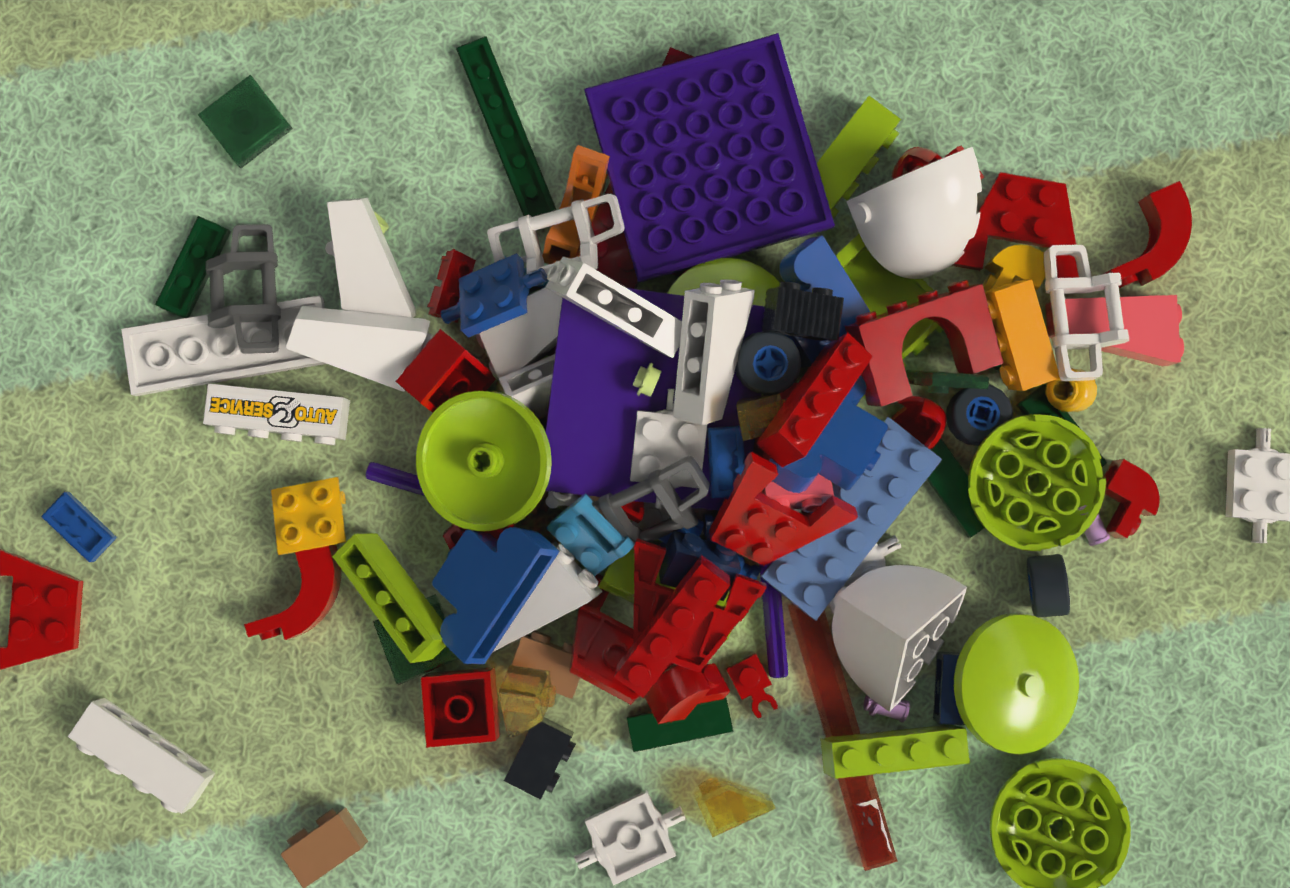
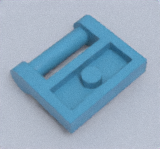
M585 493L556 516L546 529L590 573L596 576L618 558L624 557L633 548L635 543L628 536L623 537L592 505L593 500Z

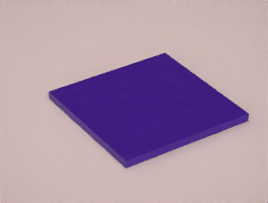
M779 33L584 89L601 152L610 156L607 173L613 195L618 199L624 223V234L638 283L687 270L705 262L729 258L834 228L835 224Z
M627 288L682 321L683 295ZM562 297L546 424V435L550 444L552 461L551 474L546 491L578 495L586 493L588 496L602 497L608 493L614 495L639 483L630 481L637 411L657 412L666 410L668 389H674V403L679 348L673 358L664 355ZM752 305L743 340L753 333L762 332L764 306ZM653 363L652 367L662 371L651 397L642 393L638 396L639 388L633 386L641 366L648 368L649 364ZM734 372L723 417L721 420L708 423L707 428L742 425L746 459L747 455L754 450L761 393L753 392L745 387L736 376V372ZM706 431L702 472L710 483ZM681 486L674 489L680 499L683 500L699 488ZM709 487L707 495L691 505V507L719 511L724 500L729 499V497L711 498ZM653 491L634 501L656 503L657 495Z

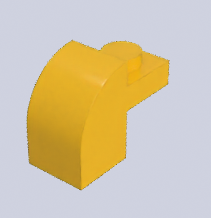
M1013 245L1003 249L989 260L984 267L995 274V276L990 274L983 283L984 292L1017 280L1032 279L1034 288L1037 290L1045 279L1044 252L1029 245Z

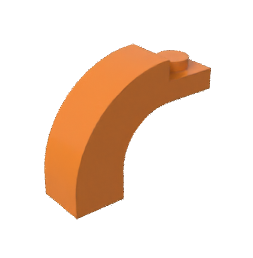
M577 145L573 152L568 182L559 209L569 207L572 202L583 199L586 201L603 195L608 176L606 171L610 156ZM599 205L587 208L591 223ZM575 220L556 224L550 228L546 236L542 255L544 263L553 264L556 261H560L562 257L574 258L580 256L581 243Z

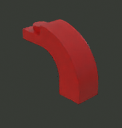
M1180 181L1152 192L1138 201L1148 223L1149 240L1144 252L1138 258L1104 273H1120L1122 285L1118 286L1119 288L1137 280L1143 286L1161 277L1175 266L1185 252L1191 235L1192 213L1188 197Z
M336 544L295 552L302 578L301 589L297 599L288 609L281 613L244 624L248 637L259 635L261 641L281 635V628L284 640H288L308 632L324 619L337 598L341 583V568L332 557L338 551Z

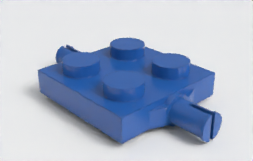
M517 253L459 278V302L455 306L442 310L441 318L446 324L460 318L461 331L468 338L528 313L527 297L529 290L536 285L547 282V274L543 268H539L525 275L524 260Z

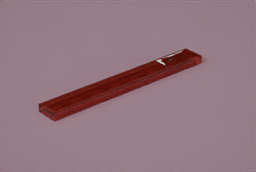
M787 604L825 738L860 734L825 610L817 620H813L795 604ZM873 775L838 778V784L863 869L867 871L898 862Z

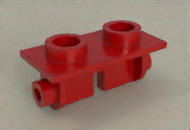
M455 249L447 251L446 256L441 257L442 262L437 280L442 281L441 287L434 286L430 302L427 304V307L430 308L428 314L433 317L441 318L442 310L457 305L460 298L459 278L472 273L476 260Z

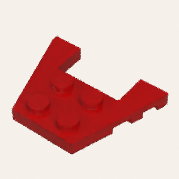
M1000 172L978 211L981 214L974 237L969 239L963 250L965 253L951 266L978 271L982 270L988 238L1043 248H1050L1052 245H1076L1066 184ZM1056 255L1057 278L1079 277L1076 260L1073 256Z
M750 452L745 459V468L742 474H738L733 483L734 489L729 499L724 500L709 529L710 540L765 566L856 520L858 514L856 507L832 495L807 517L760 493L778 476L777 466Z
M638 538L634 545L633 643L674 591V589L655 583L666 548ZM736 573L725 605L720 606L716 604L671 663L700 673L726 641L727 636L738 622L742 621L755 601L763 595L767 587L766 583Z
M0 549V576L13 577L8 645L0 646V670L78 649L83 580Z
M599 574L595 576V578L598 581L597 586H599L601 579L603 577ZM601 589L602 592L596 598L578 608L569 672L631 705L640 696L617 680L614 675L618 662L633 644V629L600 612L609 594L608 591ZM670 663L669 666L665 669V671H667L673 665V663Z

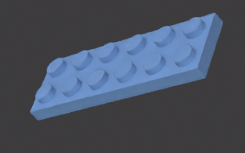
M889 417L883 421L888 425V429L876 449L881 455L871 471L865 469L864 473L850 490H844L836 484L832 486L835 497L856 507L858 518L773 561L761 575L763 580L813 620L818 619L837 592L843 587L942 460Z

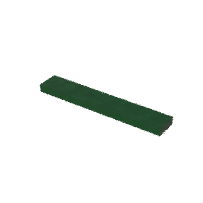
M487 36L457 47L456 50L523 216L530 215L534 217L557 210Z

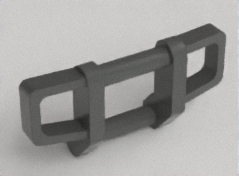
M268 224L236 225L233 228L231 252L209 259L205 263L206 274L210 278L211 312L207 315L208 326L211 328H226L235 324L239 350L243 354L276 353L279 350L278 320L281 319V308L277 305L275 268L278 267V256L274 253L273 228ZM242 236H265L267 238L268 252H238L239 240ZM234 270H261L263 304L230 305L225 307L223 275ZM272 322V340L270 342L258 343L246 342L243 338L241 323Z
M687 456L662 470L658 469L650 473L648 479L614 495L608 493L600 497L599 500L592 502V505L598 511L601 510L608 522L623 537L628 536L634 543L637 538L650 543L672 533L673 530L677 531L683 527L690 529L698 525L697 515L691 505L707 495L710 483L692 456ZM687 470L699 489L681 500L668 478L680 471ZM654 491L671 518L646 530H642L631 523L621 506Z

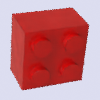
M440 329L395 382L433 413L444 402L457 395L472 391H487L496 378L489 369Z
M495 667L433 672L421 677L426 748L497 741L501 734Z

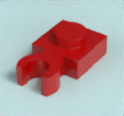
M756 653L725 668L741 699L743 700L749 696L752 697L751 709L758 719L762 717L758 709L760 702L768 701L774 710L778 709L775 698L764 691V688L772 685Z

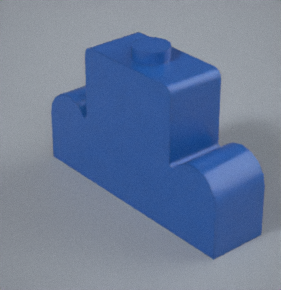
M823 235L805 240L782 259L780 275L785 282L801 284V290L812 292V288L833 290V296L844 298L839 337L847 333L845 326L856 323V316L871 312ZM785 335L794 342L799 350L801 368L810 367L823 347L832 342Z
M861 375L804 458L784 467H781L770 458L769 461L777 466L778 476L772 482L790 492L801 493L806 491L817 475L820 474L844 490H850L864 473L865 469L868 471L873 469L881 455L876 449L884 437L888 425L857 406L867 389L866 382Z
M509 527L500 534L498 540L490 533L465 530L457 544L448 552L446 561L432 581L433 587L457 609V613L448 615L441 625L440 634L444 644L464 664H485L560 551L540 533L532 530Z

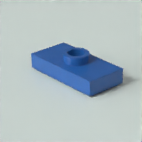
M743 426L707 428V447L711 498L730 497L737 475H741L745 468Z
M64 492L41 516L88 562H95L117 538L70 492Z

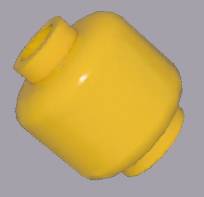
M1071 369L1074 372H1086L1082 369ZM1059 378L1047 382L1046 396L1050 404L1060 411L1079 412L1086 410L1093 404L1097 396V385L1095 380L1062 381Z

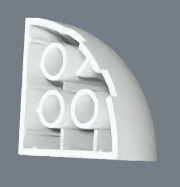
M973 147L923 166L846 201L865 246L884 268L904 278L921 279L950 267L965 253L963 250L969 239L974 237L981 212L977 211V193L982 191Z
M893 565L877 568L865 573L848 587H842L834 598L835 609L832 621V635L838 656L858 687L877 704L890 712L915 685L916 680L914 678L920 672L923 662L929 665L944 642L940 637L945 632L949 622L954 623L967 587L938 571L911 565Z

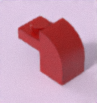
M1125 459L1112 460L1103 477L1106 478L1105 495L1120 502L1111 518L1106 531L1114 538L1127 539L1128 536H1132L1138 530L1141 524L1140 514L1143 516H1156L1160 504L1159 490L1153 478L1143 469Z
M715 663L706 664L700 673L677 665L658 678L645 695V699L657 723L662 724L683 720L697 704L722 700L730 693V690Z

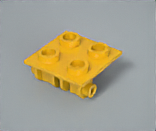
M338 477L271 490L278 555L346 542L342 504H346V497L344 491H340Z

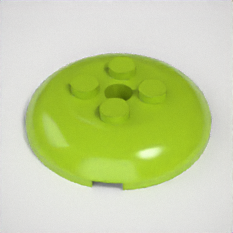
M1031 414L1013 418L990 432L974 454L968 476V491L972 508L984 528L995 538L1007 545L1027 551H1041L1057 546L1062 547L1082 535L1090 527L1100 511L1106 488V478H1103L1100 462L1101 455L1090 437L1079 427L1067 420L1042 414ZM1036 473L1039 477V484L1036 489L1031 491L1028 487L1027 478ZM1087 505L1083 510L1078 509L1081 506Z
M1065 758L1039 760L1013 774L1000 789L990 816L992 847L998 862L1008 876L1022 888H1098L1101 885H1107L1122 867L1128 853L1131 837L1129 813L1113 783L1089 765ZM1058 819H1062V829L1056 834H1051L1049 825H1052Z

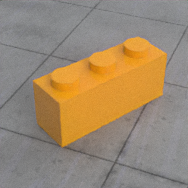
M1032 279L1017 280L985 291L989 312L1004 362L1001 364L1002 367H1000V376L1008 390L1025 391L1059 379L1057 364Z

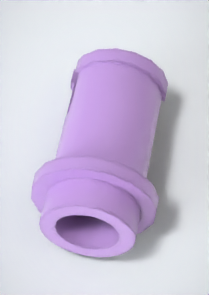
M1087 505L1079 507L1078 510L1085 509ZM1099 513L1085 531L1090 546L1110 539V535L1107 533Z
M866 695L863 708L869 711L871 716L879 714L904 723L909 714L910 707L908 706L910 702L901 700L889 712Z

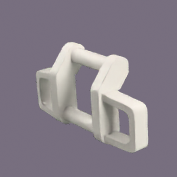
M606 194L586 201L581 199L572 202L569 207L534 217L530 215L518 218V221L490 228L487 231L494 261L497 262L505 258L499 235L503 232L519 228L526 256L521 258L524 260V263H527V274L543 268L548 275L553 264L544 266V259L536 230L575 220L581 243V256L570 259L583 262L596 270L598 268L597 243L624 231V223L617 197L613 194ZM608 202L614 226L612 229L594 236L587 208Z
M1052 245L1044 252L1046 293L1050 294L1055 331L1052 343L1055 350L1059 377L1062 381L1094 380L1103 374L1101 347L1130 341L1128 330L1124 329L1118 287L1122 285L1120 273H1107L1092 277L1087 251L1083 245ZM1056 255L1073 256L1076 260L1079 277L1057 278ZM1104 290L1110 331L1092 334H1069L1064 294L1091 293ZM1067 349H1089L1090 372L1072 371Z

